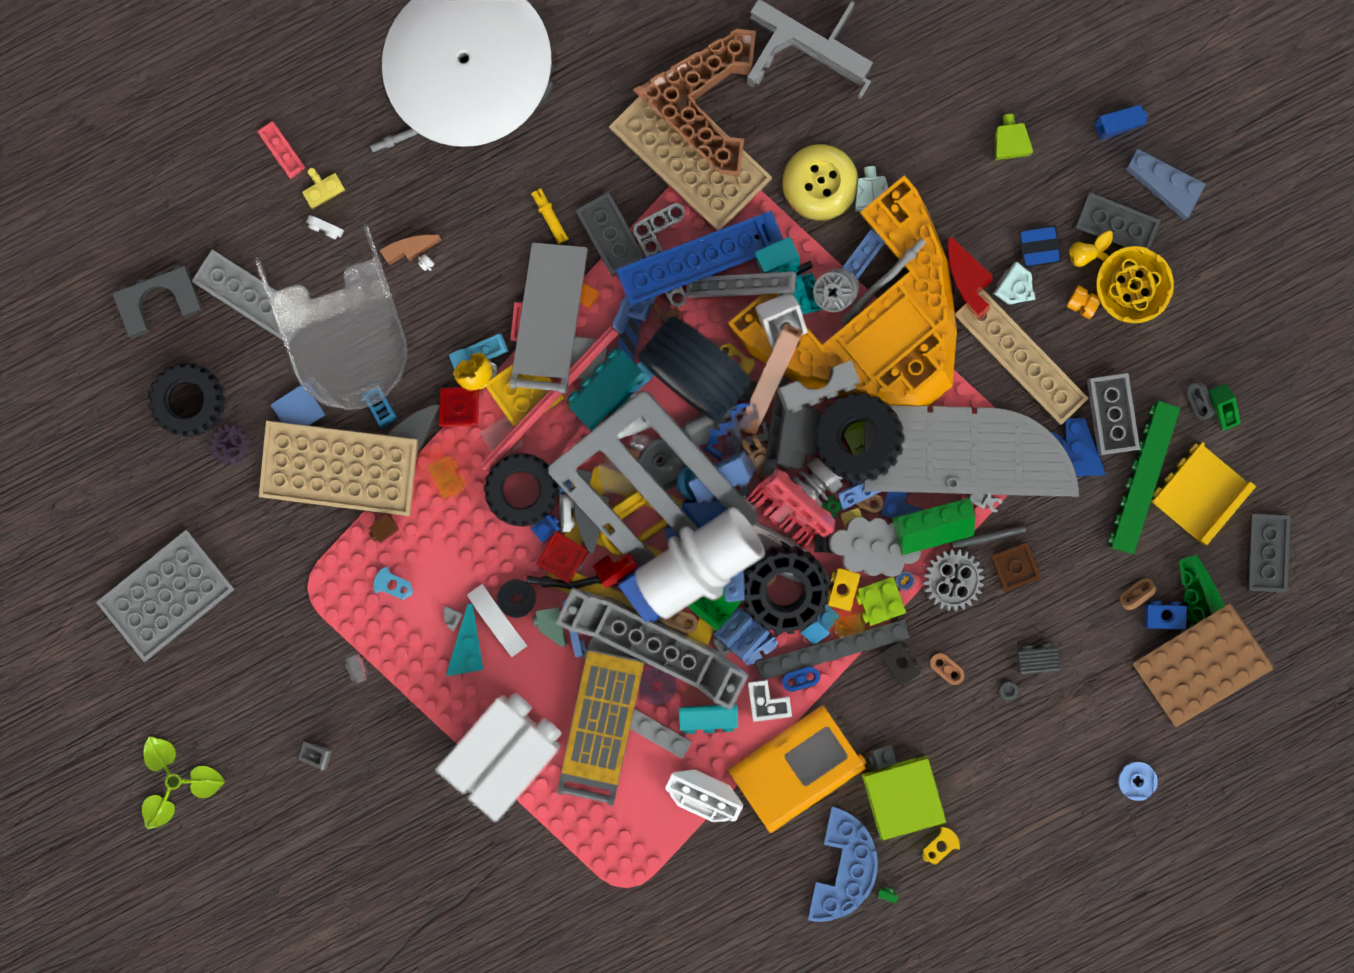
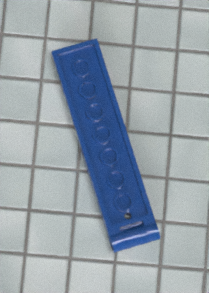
M768 211L616 269V273L629 305L633 306L687 284L703 280L755 260L756 251L783 240V236L773 212Z

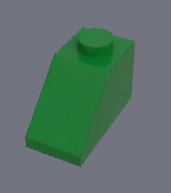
M1225 383L1209 390L1208 392L1215 408V415L1222 430L1225 431L1241 424L1236 397Z

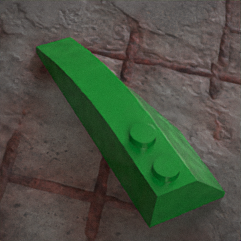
M1197 555L1179 560L1181 580L1185 587V594H1183L1184 602H1187L1188 610L1186 620L1189 621L1190 627L1225 606L1212 579Z

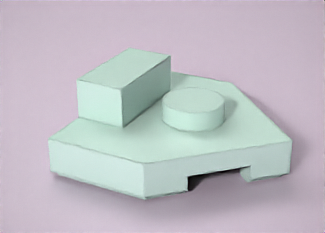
M1014 262L1009 270L1006 269L996 284L997 288L993 294L1007 304L1035 300L1031 272L1019 263Z

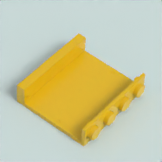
M1200 442L1199 444L1195 443L1188 452L1190 454L1186 459L1183 457L1176 465L1178 469L1174 474L1170 472L1164 479L1166 483L1162 488L1158 487L1154 491L1151 502L1204 546L1208 545L1256 486L1252 482H1246L1204 446V442Z

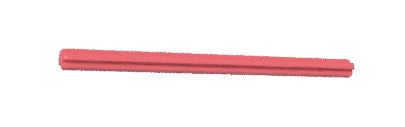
M610 326L570 368L568 387L618 335V332ZM549 390L480 463V466L489 472L490 468L510 450L562 393Z

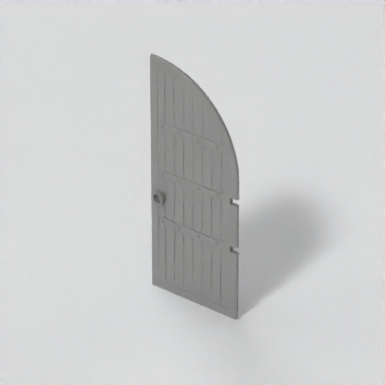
M889 405L896 412L903 425L902 431L905 435V442L902 443L903 452L902 455H898L897 464L895 466L892 465L886 475L881 474L874 481L868 479L864 482V491L1079 497L1078 482L1073 464L1061 443L1050 431L1035 420L1018 412L988 407H977V414H972V407L933 406V413L927 412V406ZM865 421L864 453L874 445L877 436L875 427L868 421Z

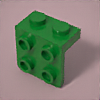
M724 586L723 595L719 598L711 599L704 595L687 607L718 631L742 600L727 602L725 600Z

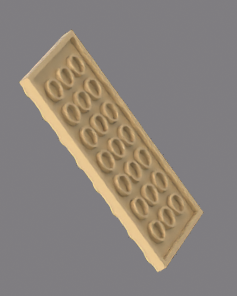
M640 97L609 126L612 132L716 231L723 229L772 180V177L744 150L740 177L720 174ZM712 121L713 125L718 129V131H721L725 137H729L714 121Z
M268 420L265 426L259 497L410 516L418 439Z

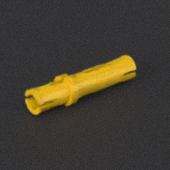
M542 188L531 193L539 207V213H542L558 245L567 241L569 238L565 234L551 208L553 205L548 202Z

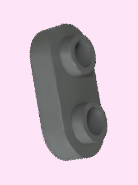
M1201 382L1189 385L1187 395L1196 417L1200 420L1211 418L1215 413V408L1207 387Z

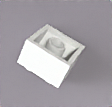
M792 293L783 294L755 307L759 321L772 348L775 347L785 323L802 330V335L807 333L799 304Z

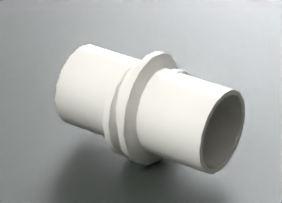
M730 508L695 532L689 527L682 528L680 530L681 540L675 536L669 538V549L637 569L635 575L638 586L647 602L661 617L667 619L704 595L711 599L722 596L724 586L731 581L733 576L764 557V549L756 531L746 517L737 509Z

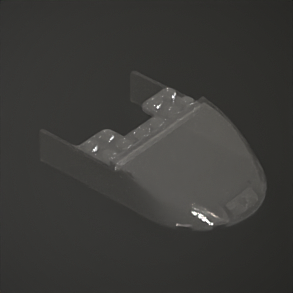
M365 221L362 222V226L373 257L368 261L346 268L343 276L347 288L311 300L306 288L299 284L272 292L269 289L259 258H255L298 381L305 391L317 399V401L330 407L343 408L345 410L368 407L385 398L396 384L399 383L404 373L407 359L405 334L371 233Z

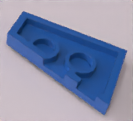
M1085 418L1067 419L1065 421V442L1076 476L1106 475Z

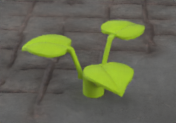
M149 737L144 746L145 764L150 770L155 772L164 767L168 775L165 780L168 789L164 798L159 795H152L143 802L142 816L145 827L148 829L157 828L171 820L175 812V806L172 802L166 800L170 791L178 789L181 783H191L190 790L196 797L208 798L224 785L223 777L210 767L198 766L192 769L190 773L192 780H181L180 776L171 774L167 765L175 760L176 751L174 746L166 740Z

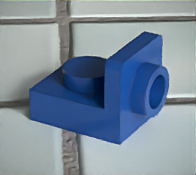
M547 514L546 518L530 528L542 543L550 538L555 531L560 530L558 525L561 523L555 515L550 516Z

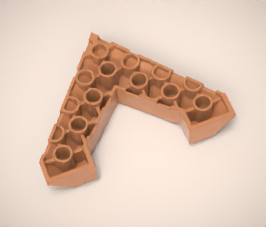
M736 29L723 39L720 38L708 45L704 50L694 53L672 66L668 71L658 74L650 79L649 82L633 89L644 102L722 175L740 177L744 139L725 137L713 125V122L705 112L697 106L695 100L731 73L749 75L752 70L756 31Z

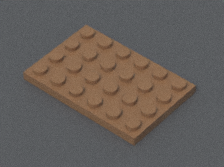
M1231 603L1133 662V666L1175 727H1178L1274 669L1273 664Z

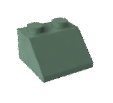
M561 608L536 611V615L533 616L534 627H538L541 633L559 646H566L564 627L556 624Z

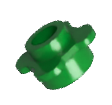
M830 495L828 500L822 503L823 505L821 506L833 518L837 516L839 510H843L835 495Z

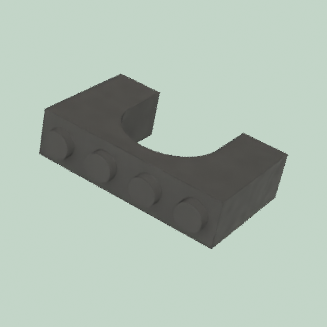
M181 265L174 266L170 272L165 274L164 272L152 275V279H140L134 282L135 285L119 287L117 292L112 293L129 337L134 338L150 332L142 305L145 296L156 288L171 290L176 297L182 316L186 318L204 311L194 283L191 282L192 278L187 267H182Z

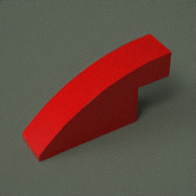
M950 237L948 239L949 261L956 287L971 312L978 319H981L990 310V305L979 293L993 280L992 275L960 244Z

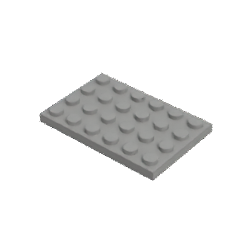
M185 530L96 603L143 662H146L232 593L235 588L190 532Z

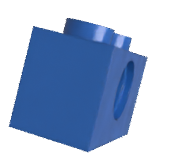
M1150 601V605H1145L1144 628L1186 629L1187 606H1181V602H1170L1169 605H1162V601ZM1163 610L1169 611L1170 617L1168 620L1162 619L1161 613Z

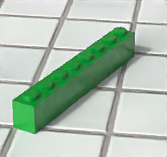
M1160 401L1150 406L1148 415H1150L1149 423L1146 422L1142 433L1145 435L1143 441H1139L1140 449L1137 450L1139 454L1137 459H1134L1132 462L1131 470H1133V473L1126 481L1125 488L1128 489L1126 495H1123L1120 500L1119 506L1122 508L1120 514L1117 513L1113 524L1116 527L1114 532H1111L1109 535V548L1131 555L1135 553L1180 411L1179 407Z

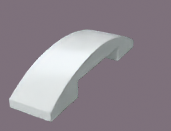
M483 584L467 594L476 610L511 657L527 647V644L500 610Z

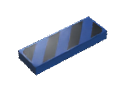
M629 318L624 333L619 334L617 347L619 346L634 360L642 320Z

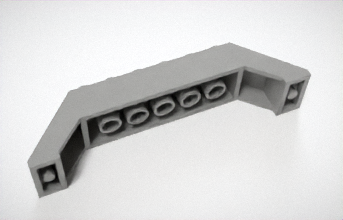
M573 588L556 621V624L572 632L575 631L593 636L698 688L714 700L713 702L729 710L732 709L748 677L747 673L716 649L657 620H650L645 623L637 610L610 597Z

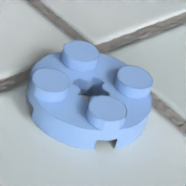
M1131 762L1123 766L1119 773V788L1122 794L1132 800H1145L1157 788L1158 779L1156 773L1149 765L1143 762ZM1136 776H1139L1140 779H1143V782L1139 783V786H1136V784L1133 783V779H1135Z

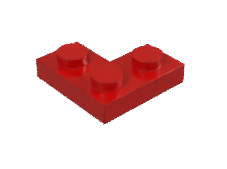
M630 553L615 563L607 555L593 565L605 588L616 584L619 579L632 573L638 567Z

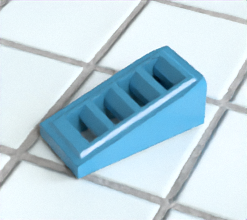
M379 385L362 394L381 429H385L398 421L395 412ZM379 393V397L373 399L372 401L369 400L371 397ZM383 401L380 405L373 407V405ZM387 408V410L383 411L382 413H377L382 409Z

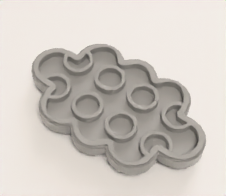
M861 517L853 518L847 523L845 530L833 532L828 541L830 550L834 554L842 556V563L848 571L860 572L863 570L870 576H877L880 573L888 577L897 576L903 571L904 564L916 562L921 555V551L901 555L893 522L887 524L880 518H874L870 521Z

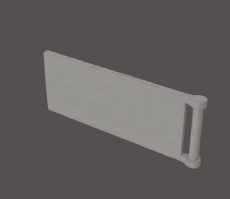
M532 243L514 364L509 383L510 388L517 389V387L552 390L567 394L588 253L586 247ZM518 375L562 378L560 384L518 380Z

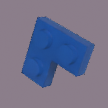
M887 492L880 515L892 519L923 509L905 503L908 492Z

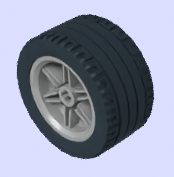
M675 316L669 317L664 325L660 327L658 332L639 353L640 361L660 381L696 410L714 421L721 420L750 385L749 376L732 358L702 333Z

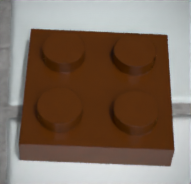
M1028 542L991 556L1004 592L1041 579Z

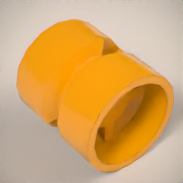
M1078 285L1066 307L1075 312L1079 310L1080 315L1090 320L1101 301L1098 295L1094 293L1088 294L1087 289Z

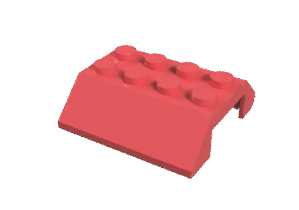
M779 469L763 478L745 497L750 503L757 499L753 505L756 508L760 507L769 498L772 502L765 507L762 514L765 516L769 514L768 519L779 529L783 527L782 531L784 533L788 532L797 523L800 528L792 534L791 539L795 541L799 538L796 543L801 545L802 548L806 547L816 534L819 533L825 537L834 530L836 520L831 517V514L821 508L814 498L809 497L799 485L792 482L788 475Z

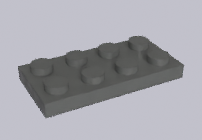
M609 192L575 210L612 277L617 275L616 269L637 262L640 258L645 259L642 250Z
M1089 192L1075 229L1097 238L1102 233L1110 230L1113 233L1112 243L1123 248L1139 246L1150 249L1161 220Z
M1250 515L1247 591H1288L1291 516Z

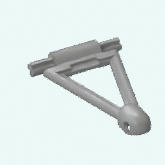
M736 401L730 409L737 410L736 404H738V402ZM730 409L719 421H714L701 414L685 422V426L681 429L697 447H700L709 442L711 428L720 429L719 423L726 422L725 419L731 417ZM738 417L734 419L733 428H726L727 433L731 432L734 455L743 451L740 428H738ZM747 483L739 487V493L756 511V507L753 506L754 502L750 503L745 498L749 493V485Z

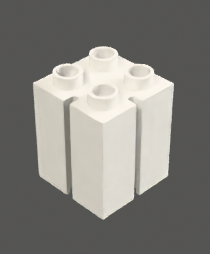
M517 693L512 694L509 699L505 695L499 697L436 770L463 794L469 790L472 793L469 799L495 822H497L561 747V744L556 740L562 732L546 718L539 724L533 722L527 715L533 707Z

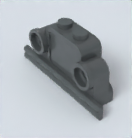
M785 377L781 378L775 392L763 475L766 476L775 471V466H780L786 470L801 468L805 464V456L815 455L818 451V448L815 446V439H817L815 428L819 427L820 422L818 419L822 413L817 409H813L814 405L809 406V403L802 405L803 409L792 413L791 410L785 412L777 392L779 388L788 385L789 378Z

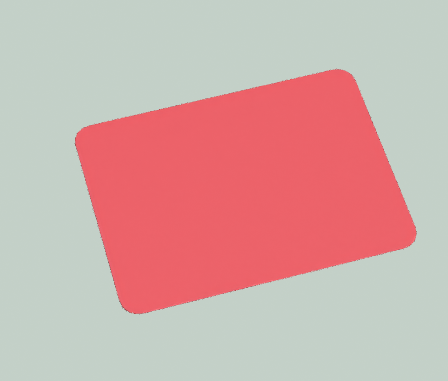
M670 186L629 228L635 238L633 230L637 222L677 203L684 207V219L680 223L655 235L663 251L716 232V230ZM762 191L724 227L726 228L772 211L783 239L791 238L800 256V265L811 261L813 268L799 275L813 273L817 281L819 277L828 271L843 267ZM679 209L671 211V215L674 218H678L682 214ZM660 217L654 220V224L657 227H661L665 223L664 219ZM644 226L637 229V233L642 236L648 232ZM653 243L646 245V250L651 253L657 248ZM602 258L584 276L583 283L599 291L600 295L591 309L580 304L575 336L598 339L610 326L613 327L614 317L617 315L621 300L625 296L618 276H611ZM755 259L713 276L760 274L756 266ZM859 281V294L854 302H858L868 291ZM687 285L682 286V288H683V290H684V292H685V295H686ZM665 293L656 297L654 303L657 304L664 315L674 309ZM675 294L672 297V301L679 304L683 301V297L680 294ZM761 295L688 298L686 296L685 305L678 308L681 312L680 319L702 333L719 348L727 343H731L745 357L749 359L754 358V367L748 376L750 381H757L758 384L766 364L752 356L726 325ZM873 296V297L862 307L863 310H865L869 305H871V304H872L876 299H878V298L875 297V296ZM851 305L838 312L821 310L802 317L806 327L823 345L847 325L841 319L851 309ZM652 309L647 321H641L634 359L637 364L640 362L639 353L662 326ZM620 333L607 346L606 359L612 349H617ZM727 348L722 349L726 354L729 353ZM515 351L497 369L496 376L514 364ZM734 355L731 357L738 365L741 363L739 356ZM954 370L953 386L928 406L927 412L933 413V406L972 407V414H977V407H995ZM655 375L636 393L639 394L642 391L650 393L680 428L685 426V422L702 414L674 393ZM550 377L553 383H557L561 379ZM577 378L568 387L567 394L562 393L565 399L545 412L502 458L509 454L526 453L539 457L550 466L553 461L560 457L583 424L567 405L566 401L571 392L577 391L581 387L580 384L584 379ZM789 378L788 385L795 381ZM485 387L479 389L478 426L443 427L417 454L411 515L389 514L400 530L383 543L375 542L369 535L371 532L369 527L388 513L364 511L324 553L310 572L307 587L310 602L328 624L457 745L502 695L509 699L512 694L517 693L533 707L527 714L533 722L539 724L546 718L562 732L556 740L561 744V747L516 800L600 879L612 886L623 888L642 885L662 868L706 820L679 807L672 799L670 793L665 789L672 773L697 770L730 785L734 790L738 785L727 769L795 724L862 652L810 666L819 671L820 680L816 685L798 691L789 692L783 687L782 679L785 674L765 679L768 680L770 699L789 696L792 717L753 722L748 682L761 680L757 663L755 662L753 665L747 666L743 660L733 652H730L725 657L748 674L734 703L737 704L738 728H734V732H723V729H715L714 733H703V730H696L695 734H684V731H680L679 706L719 704L713 702L714 700L698 688L645 663L634 709L692 742L683 759L630 729L613 806L605 802L569 794H557L586 659L582 658L583 656L575 658L568 629L564 628L566 646L561 647L541 633L538 627H534L533 616L536 615V611L560 607L562 611V601L567 600L570 594L551 586L544 588L541 585L529 584L536 594L533 610L520 618H512L504 613L514 629L527 644V647L513 657L506 651L474 607L484 670L450 676L446 674L467 605L472 604L467 594L483 584L498 605V592L507 581L519 579L526 582L527 576L543 577L547 576L549 572L536 563L552 536L542 543L530 529L535 524L525 527L507 524L498 519L486 503L484 485L489 472L485 471L480 466V463L513 430L514 426ZM775 394L762 422H766V425H771ZM825 396L823 403L814 404L813 409L819 410L824 415L827 412L825 408L829 404L834 405L839 397L835 396L827 399ZM737 401L738 404L749 403V401ZM747 407L741 408L742 411L734 415V419L739 418V423ZM610 411L608 415L597 426H599L602 422L609 418L613 413ZM729 417V418L725 419V421H726V422L731 421V420H732V417ZM761 424L758 428L756 435L763 434ZM652 427L619 440L626 448L641 453L650 442L661 436ZM740 429L742 441L753 435L747 434ZM731 432L718 437L719 444H712L713 447L722 453L719 459L704 451L706 444L698 447L713 464L734 455ZM843 436V446L847 452L851 453ZM768 441L762 442L767 449ZM603 451L596 452L577 467V469L592 473L595 467L601 465L623 474L614 463L603 460L605 454ZM819 451L815 455H806L805 464L801 468L790 470L783 469L780 466H777V468L786 473L791 481L795 476L803 481L804 479L800 476L799 472L803 471L807 475L810 474L806 465L815 457L821 460L818 455ZM756 470L752 478L749 479V492L761 481ZM516 472L510 475L503 487L505 499L509 504L517 508H525L532 505L537 500L540 491L536 478L527 472ZM843 478L840 481L843 486L835 494L830 493L827 489L824 493L827 497L835 495L839 501L837 493L852 485ZM676 485L665 490L669 495L677 499L688 501L677 491ZM739 485L734 486V488L739 492ZM605 490L603 496L610 498L608 502L610 507L625 498V496L611 490ZM880 492L878 495L883 499L884 503L887 492ZM908 492L905 503L924 510L965 499L969 494ZM558 494V499L556 500L555 507L549 513V515H555V517L560 522V495ZM992 495L991 498L997 497L1003 501L1008 495ZM820 496L818 497V499L821 501V503H825V502H826V501L823 500ZM871 501L870 506L874 508L876 503ZM994 502L993 507L996 508L1000 503ZM972 503L975 514V530L993 512L988 509L987 505L982 509ZM762 504L756 508L758 523L789 539L800 528L795 523L788 532L784 533L782 531L783 527L779 529L768 519L769 514L767 516L762 514L765 507H767L766 505ZM642 505L622 520L638 537L664 518L656 510ZM852 505L846 509L839 510L835 519V531L845 529L840 514L858 508L857 506ZM574 507L573 509H571V517H573L575 513ZM860 508L863 518L867 521L880 518L887 524L893 522L891 518L880 515L881 510L876 514H871ZM666 527L643 543L662 552L668 550ZM561 529L557 531L565 536L566 532H561ZM815 536L804 547L821 563L830 578L832 572H836L837 568L847 570L842 563L841 555L814 552ZM582 542L581 546L587 549L584 542ZM951 542L921 550L920 558L916 562L904 564L903 571L912 573L915 578V584L911 589L901 590L898 588L904 606L925 585L922 581L927 580V578L922 574L928 573L925 566L931 567L932 565L929 559L935 561V554L941 557L942 550L948 554L949 549H952ZM596 544L594 554L588 552L582 567L576 573L587 578L598 576L593 568L594 564L607 555L615 563L623 555H614L607 548ZM389 567L391 574L411 582V587L413 588L412 596L402 600L383 591L375 593L374 580L381 569ZM863 570L854 572L860 574L857 589L890 578L883 573L877 576H870ZM779 574L776 575L774 583L767 585L769 599L773 603L782 606L796 602L803 592V584L789 580ZM393 579L389 581L388 588L394 590L397 587V582ZM845 584L837 586L838 594L844 595L847 592ZM609 586L610 588L623 593L619 586ZM514 593V597L511 598V601H515L516 604H519V600L522 599V596H518L517 593ZM855 596L851 611L829 606L840 617L828 630L830 634L817 644L886 625L893 618L869 626V623H865L861 612H864L862 604L858 605ZM742 600L738 607L747 612ZM445 606L463 614L455 631H452L445 623L443 614ZM685 607L682 609V611L694 615L698 622L700 617L690 608ZM714 629L708 646L718 651L716 645L713 642V640L715 639L714 634L717 632ZM800 629L795 630L793 634H788L787 632L777 634L774 633V630H770L779 644L776 645L777 648L767 655L761 650L759 653L763 658L760 660L814 644L800 633ZM578 633L580 640H584L587 649L593 636ZM813 673L806 675L808 680H812L814 677ZM790 678L788 684L794 685L795 679ZM565 781V786L610 796L611 790Z

